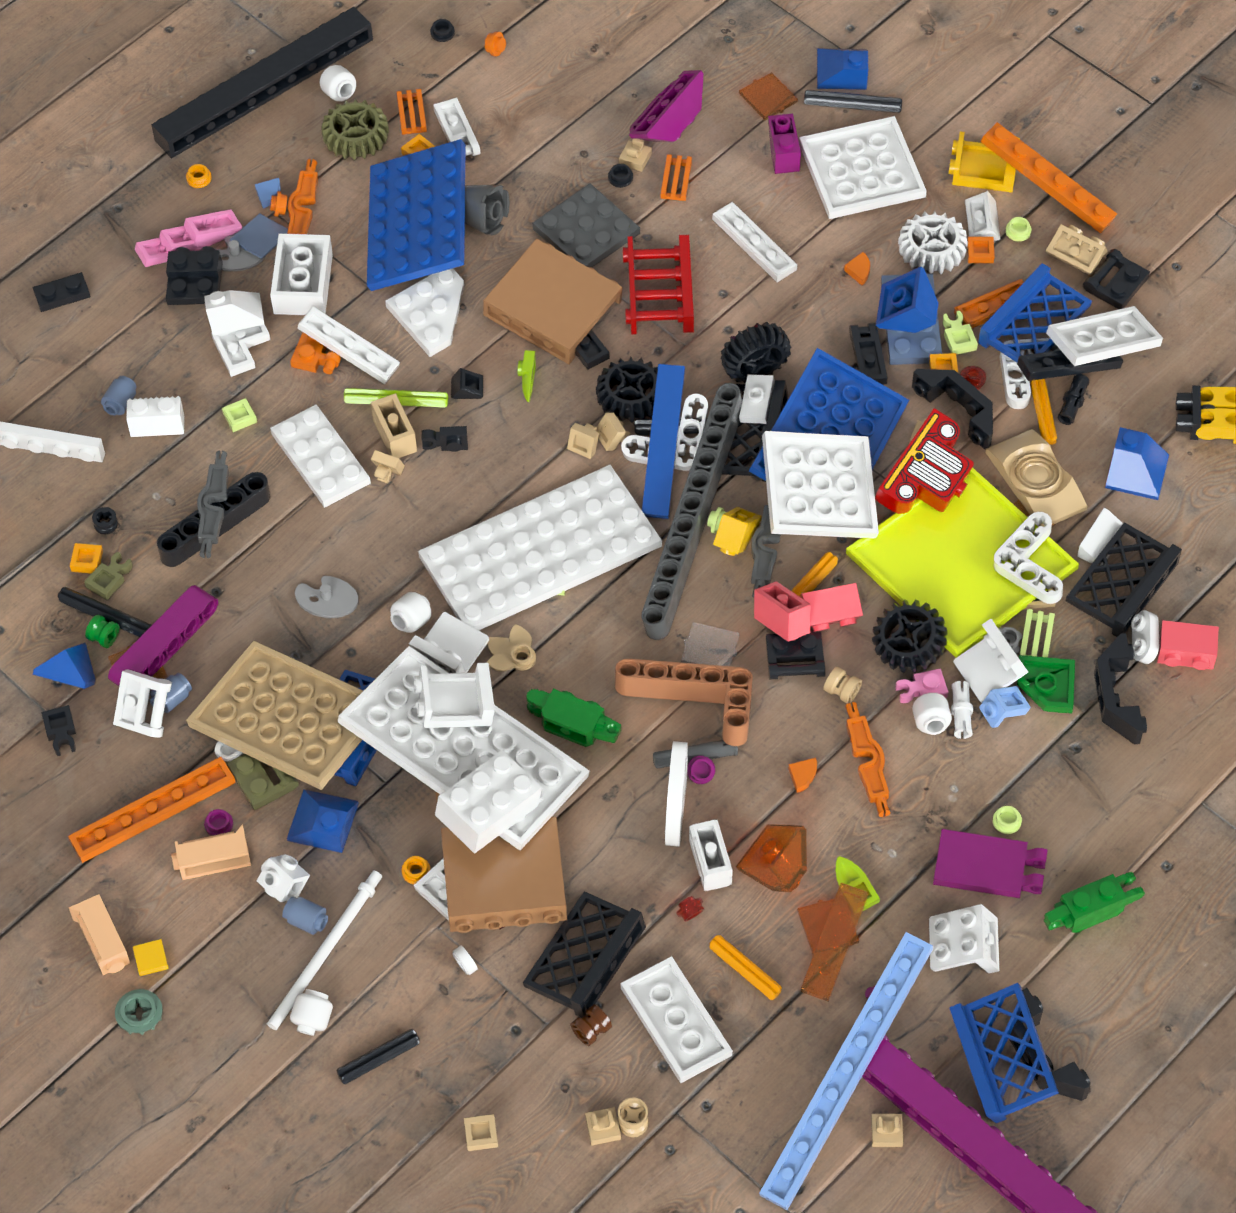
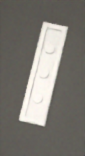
M733 202L713 213L712 220L776 282L797 270V264Z
M313 306L298 324L297 329L383 384H386L399 367L400 362Z

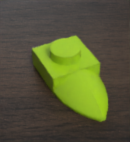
M525 350L523 361H518L517 375L522 376V390L527 402H530L536 370L535 351Z
M837 857L835 869L840 892L854 916L879 903L880 898L862 869L844 857Z

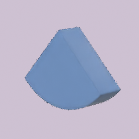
M279 178L255 184V190L262 208L270 206L271 195L276 196L277 191H281Z

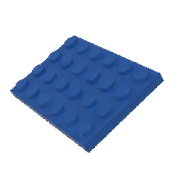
M462 139L370 166L367 287L371 291L464 265L466 145Z
M817 348L771 431L866 436L869 439L873 470L909 399ZM762 446L749 472L766 481Z

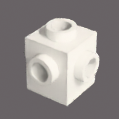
M285 854L268 858L261 867L262 872L257 882L265 888V892L280 902L288 901L291 897L298 898L310 874L298 865L295 858Z

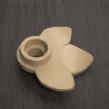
M514 625L510 631L509 638L489 637L488 648L493 655L487 661L489 667L496 671H508L513 668L520 671L530 669L536 662V653L531 648V635L523 627ZM520 657L527 658L525 660H518Z

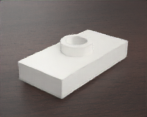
M747 375L739 415L740 423H767L775 383L773 375Z

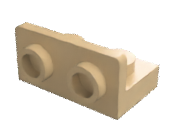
M1061 224L1047 247L1046 253L1092 276L1102 257L1106 258L1108 254L1107 248L1104 246L1105 242L1094 236L1091 239L1082 235L1083 232L1073 225L1066 227Z

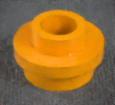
M202 164L191 166L186 174L187 183L194 188L205 187L212 179L210 170Z
M420 856L408 858L403 863L401 869L403 878L410 884H416L431 870L428 861ZM414 869L421 870L418 874L411 873Z

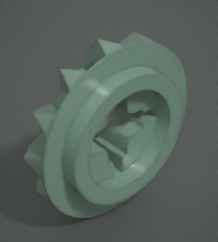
M132 990L123 995L117 1002L115 1007L116 1021L119 1027L126 1030L130 1035L132 1033L143 1035L145 1031L154 1030L155 1025L162 1021V1003L158 996L149 990ZM137 1003H139L143 1011H147L143 1013L141 1021L137 1019L136 1015H131L136 1013Z

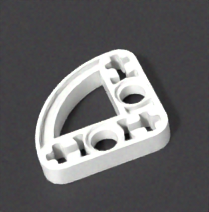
M673 741L665 828V845L680 847L687 785L688 742Z

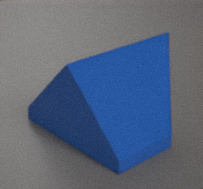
M86 643L63 650L33 670V675L83 689L95 685L96 679Z

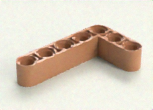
M623 659L616 664L615 690L619 694L632 697L724 704L722 732L724 742L731 746H740L747 741L753 681L752 673L748 669L641 659Z

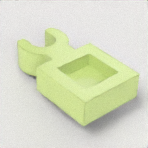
M961 311L956 312V320L954 321L948 318L947 313L943 315V326L946 328L944 337L950 352L956 353V355L976 351L978 346L970 324L962 325L963 314Z

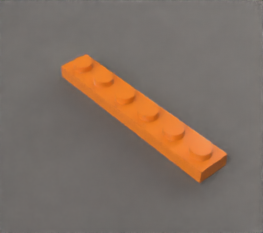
M998 122L983 136L980 141L982 144L1100 234L1115 219L1117 215L1115 211Z
M219 757L68 836L69 841L81 862L84 863L235 784V778L223 758Z

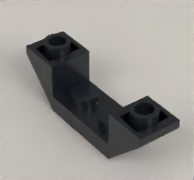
M916 369L913 372L912 388L915 393L931 403L946 392L950 399L961 404L968 414L973 417L970 419L968 436L972 442L980 445L985 450L991 447L993 402L955 370Z
M1121 633L1097 659L1094 679L1102 722L1131 743L1140 744L1142 734L1147 732L1146 717L1141 716L1139 706L1120 707L1119 694L1114 693L1113 686L1116 684L1115 672H1126L1129 661L1134 658L1133 645L1128 644L1126 633Z
M1025 988L1022 991L1034 1025L1037 1026L1041 1021L1043 1006L1036 995L1032 996L1028 988ZM1017 1020L1010 1035L1022 1040L1028 1029L1026 1023ZM1009 1040L1017 1052L1020 1044ZM1026 1047L1021 1057L1024 1064L1030 1067L1033 1066L1037 1057L1036 1050ZM1046 1055L1059 1092L1058 1094L1080 1101L1086 1099L1091 1084L1087 1073L1083 1069H1079L1075 1062L1054 1071L1053 1064ZM1040 1064L1038 1070H1040V1071L1043 1072L1042 1067H1041V1064ZM1036 1074L1034 1080L1038 1087L1042 1090L1049 1088L1045 1077Z

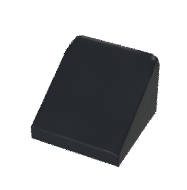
M460 368L451 378V398L482 399L483 375Z

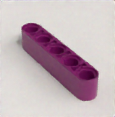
M197 585L189 587L114 663L109 671L108 679L120 687L122 671L127 669L153 677L214 614L218 606V599Z

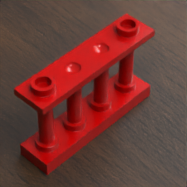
M679 235V245H674V248L633 249V236L627 237L628 247H623V263H628L630 309H625L626 324H631V335L637 334L636 321L678 320V323L683 322V333H694L689 235ZM674 258V261H679L680 265L672 269L634 270V260ZM675 279V281H680L681 286H676V289L635 290V280ZM676 299L677 302H682V307H677V310L636 311V301Z

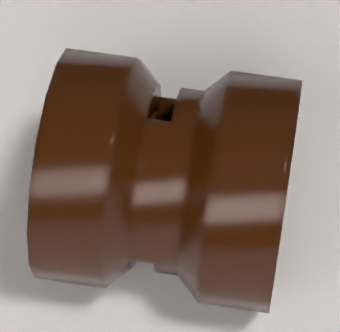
M593 1004L586 1010V1016L576 1018L570 1023V1026L577 1038L589 1047L597 1040L599 1033H606L612 1028V1023L604 1011Z

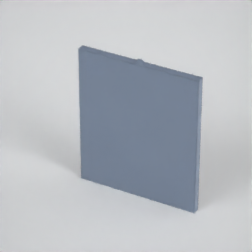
M258 214L236 233L230 241H238L239 247L263 259L277 246L278 235L287 234L288 229L264 215Z

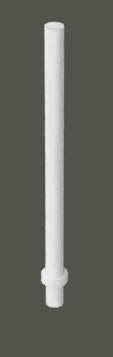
M373 870L367 880L360 883L358 886L359 891L267 1022L270 1028L273 1030L278 1029L294 1006L296 996L303 993L368 897H373L375 887L382 879V875L379 872Z

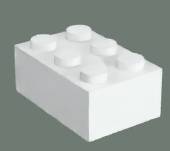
M278 235L270 294L274 314L306 315L312 306L326 314L333 257L330 235Z
M501 750L439 795L435 816L475 854L538 807L542 787L508 754Z

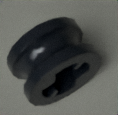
M101 507L92 515L94 529L98 533L106 535L117 529L118 520L113 509ZM101 519H104V520L110 519V521H109L108 523L105 522V521L100 522Z

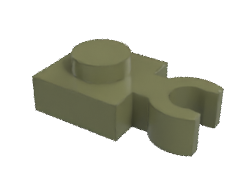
M116 552L111 557V564L109 566L101 563L84 581L86 588L108 600L125 582L123 574H127L132 570V560L128 559L124 564H118L121 562L122 557L121 553Z

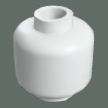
M332 65L322 73L320 87L331 99L342 102L350 98L355 92L356 79L353 74L341 65Z
M416 592L406 593L394 602L390 609L391 622L394 627L407 633L417 631L431 617L428 599Z
M926 693L918 697L913 703L912 710L916 726L921 732L936 735L943 732L950 725L952 717L948 701L943 695Z
M306 989L305 993L296 996L290 1020L295 1025H298V1032L314 1036L315 1031H324L327 1028L333 1009L332 1003L328 1001V995Z

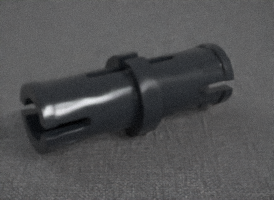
M1083 374L1074 375L1069 391L1065 392L1063 396L1064 403L1057 417L1062 424H1073L1078 409L1083 406L1084 394L1090 383L1087 376Z

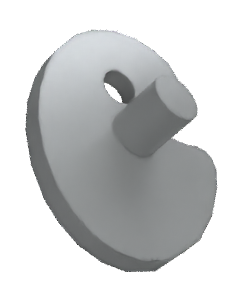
M227 236L224 239L225 244L228 246L227 249H215L220 251L221 258H229L228 260H222L223 271L247 270L264 260V258L261 259L239 247L238 241H230L233 236Z
M323 576L321 578L322 585L318 590L304 583L299 584L295 590V597L299 606L308 613L318 617L339 618L349 615L357 608L359 603L357 592L349 583L331 576ZM316 597L318 598V601L312 602L310 598Z

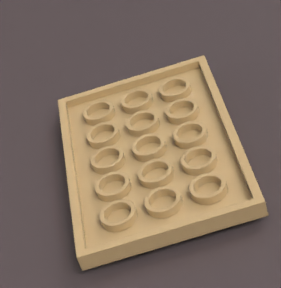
M253 641L186 721L190 728L322 790L362 741L361 738L338 723V716L363 690Z

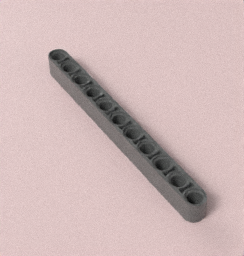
M733 383L721 385L716 392L642 610L641 618L646 634L654 640L663 639L670 632L740 421L742 397L739 387Z

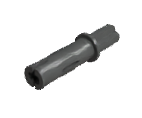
M724 740L688 746L687 763L696 756H706L710 759L738 755V747L728 745ZM672 749L653 753V763L656 768L670 767Z

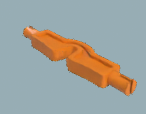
M311 159L307 160L305 171H300L297 189L289 197L288 213L290 222L287 234H307L312 221V210L301 206L314 205L316 203L318 174L315 172L317 161L312 159V164Z
M852 702V707L851 703H848L845 706L849 716L846 727L850 737L852 754L854 757H870L872 759L859 765V776L866 789L869 802H875L879 817H883L884 814L886 817L891 812L886 801L889 799V790L883 774L885 764L884 753L881 746L872 738L866 717L860 716L857 703Z

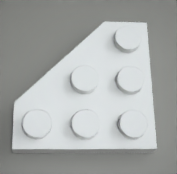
M452 268L431 274L385 301L386 308L429 357L452 344L454 326L457 322L460 300L464 291V280Z

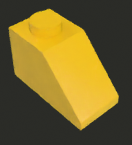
M740 507L724 513L713 545L720 547L721 552L732 556L745 551L761 522L762 516Z

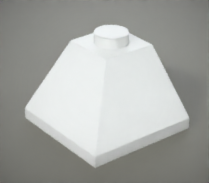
M229 290L224 292L216 291L204 296L206 312L213 336L264 324L260 293Z

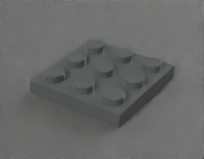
M591 183L532 222L533 230L546 242L565 255L574 257L576 261L587 267L595 266L628 243L627 237L633 236L634 239L640 234V227Z

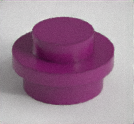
M696 756L687 765V775L696 784H706L715 775V765L706 756Z
M222 809L211 811L204 821L205 830L211 836L231 832L233 828L232 816Z

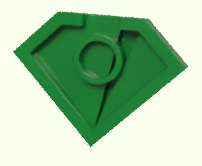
M1019 655V659L1028 673L1017 680V685L1043 711L1072 714L1075 660Z

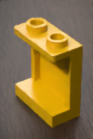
M960 131L959 140H953L951 154L956 155V160L950 159L949 174L953 175L952 185L1012 193L1016 169L984 144L965 141V132Z

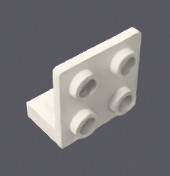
M443 612L424 640L415 635L409 645L448 673H467L489 642V637L454 616Z
M992 619L982 624L988 633L983 636L984 639L953 661L981 703L991 690L1006 688L1028 673Z
M982 904L929 918L930 944L933 945V950L930 953V968L934 972L970 963L978 964L988 973L999 971L998 918Z

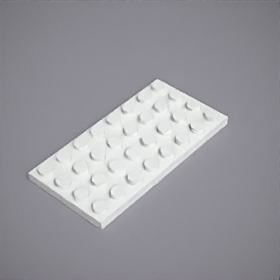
M608 465L423 548L418 553L419 558L457 619L477 630H481L560 594L562 591L573 588L662 547V540L612 466Z
M408 646L338 716V723L440 795L503 750L542 787L538 807L499 835L515 848L521 850L588 778L590 771L495 705L491 726L423 728L422 717L417 716L416 706L420 696L419 693L414 692V676H419L420 666L425 665L427 666V674L449 673Z

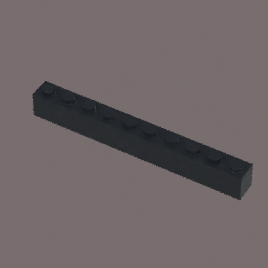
M355 7L340 13L337 17L321 24L306 35H302L299 39L280 48L270 56L261 59L246 70H242L237 75L201 94L184 106H180L167 116L158 119L151 124L155 142L171 159L373 41L371 23Z

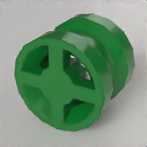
M98 614L89 622L85 637L92 642L98 641L100 646L107 649L115 642L120 627L119 624L113 621L107 622L105 617Z

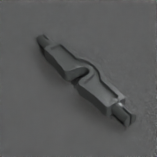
M220 450L216 452L215 464L209 465L206 486L201 490L197 499V508L200 516L198 540L199 543H202L199 555L202 558H205V554L207 558L211 557L212 544L218 543L224 519L223 508L210 505L214 502L227 500L229 470L228 465H225L227 452L223 450L222 454Z
M768 505L764 506L761 527L755 531L751 543V554L754 559L751 583L755 584L754 590L770 584L778 553L774 549L765 547L764 544H778L781 534H771Z

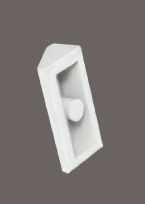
M986 191L966 199L969 237H993L994 241L1000 240L997 206L992 195Z
M1103 508L1081 542L1077 557L1093 563L1123 523L1109 510Z

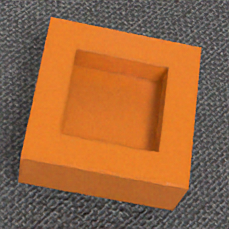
M993 237L967 238L968 263H994Z

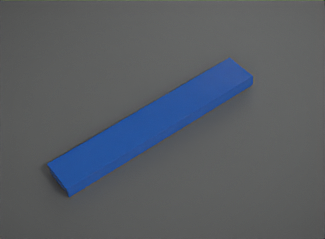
M658 364L642 512L649 518L669 519L685 366Z

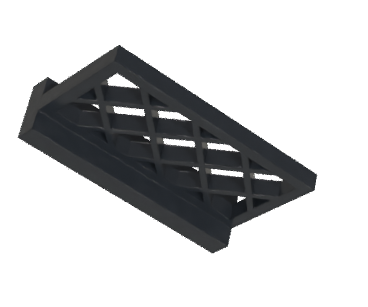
M775 380L767 423H759L756 426L753 423H746L750 428L749 431L741 436L737 432L735 433V440L732 442L730 451L740 444L747 451L737 458L729 451L728 458L731 462L724 466L723 475L756 476L749 472L750 467H744L741 462L750 456L754 459L757 457L758 454L756 452L759 453L763 446V433L772 430L787 403L789 395L786 380ZM736 384L741 394L744 395L746 384ZM756 434L761 441L750 447L745 441Z
M1124 522L1066 596L1065 601L1112 628L1111 634L1118 637L1121 633L1128 631L1134 616L1144 610L1176 568L1182 549L1174 544L1169 548ZM1126 533L1135 538L1136 544L1123 546L1121 538ZM1154 549L1161 554L1158 558L1146 559L1144 550ZM1139 551L1141 560L1127 562L1125 552ZM1120 553L1122 563L1108 565L1106 557L1110 554ZM1130 568H1144L1145 575L1143 577H1131ZM1124 569L1127 579L1113 581L1110 571ZM1094 573H1106L1107 582H1093L1092 575ZM1129 585L1130 595L1117 597L1115 587ZM1110 588L1112 598L1098 600L1096 590ZM1091 591L1093 600L1084 602L1076 596L1079 592ZM1114 604L1116 613L1111 618L1101 611L1100 606Z
M584 891L568 914L567 920L562 923L524 979V987L573 1009L576 1016L581 1018L586 1016V1010L597 1003L645 930L646 925L642 912L631 908L630 911L625 910ZM588 902L597 906L599 913L582 917L581 911ZM615 915L623 918L619 925L607 928L605 918ZM598 920L602 921L604 930L587 934L585 924ZM582 926L583 936L567 940L566 933L569 929ZM606 937L607 944L604 948L595 951L591 950L589 941ZM586 943L588 953L574 957L571 956L569 947ZM566 948L568 959L552 963L550 958L555 951ZM591 960L592 966L589 971L576 974L574 964ZM571 965L573 976L556 980L554 970ZM551 972L553 982L542 985L534 982L539 974ZM572 983L576 984L577 989L571 998L560 994L558 987Z

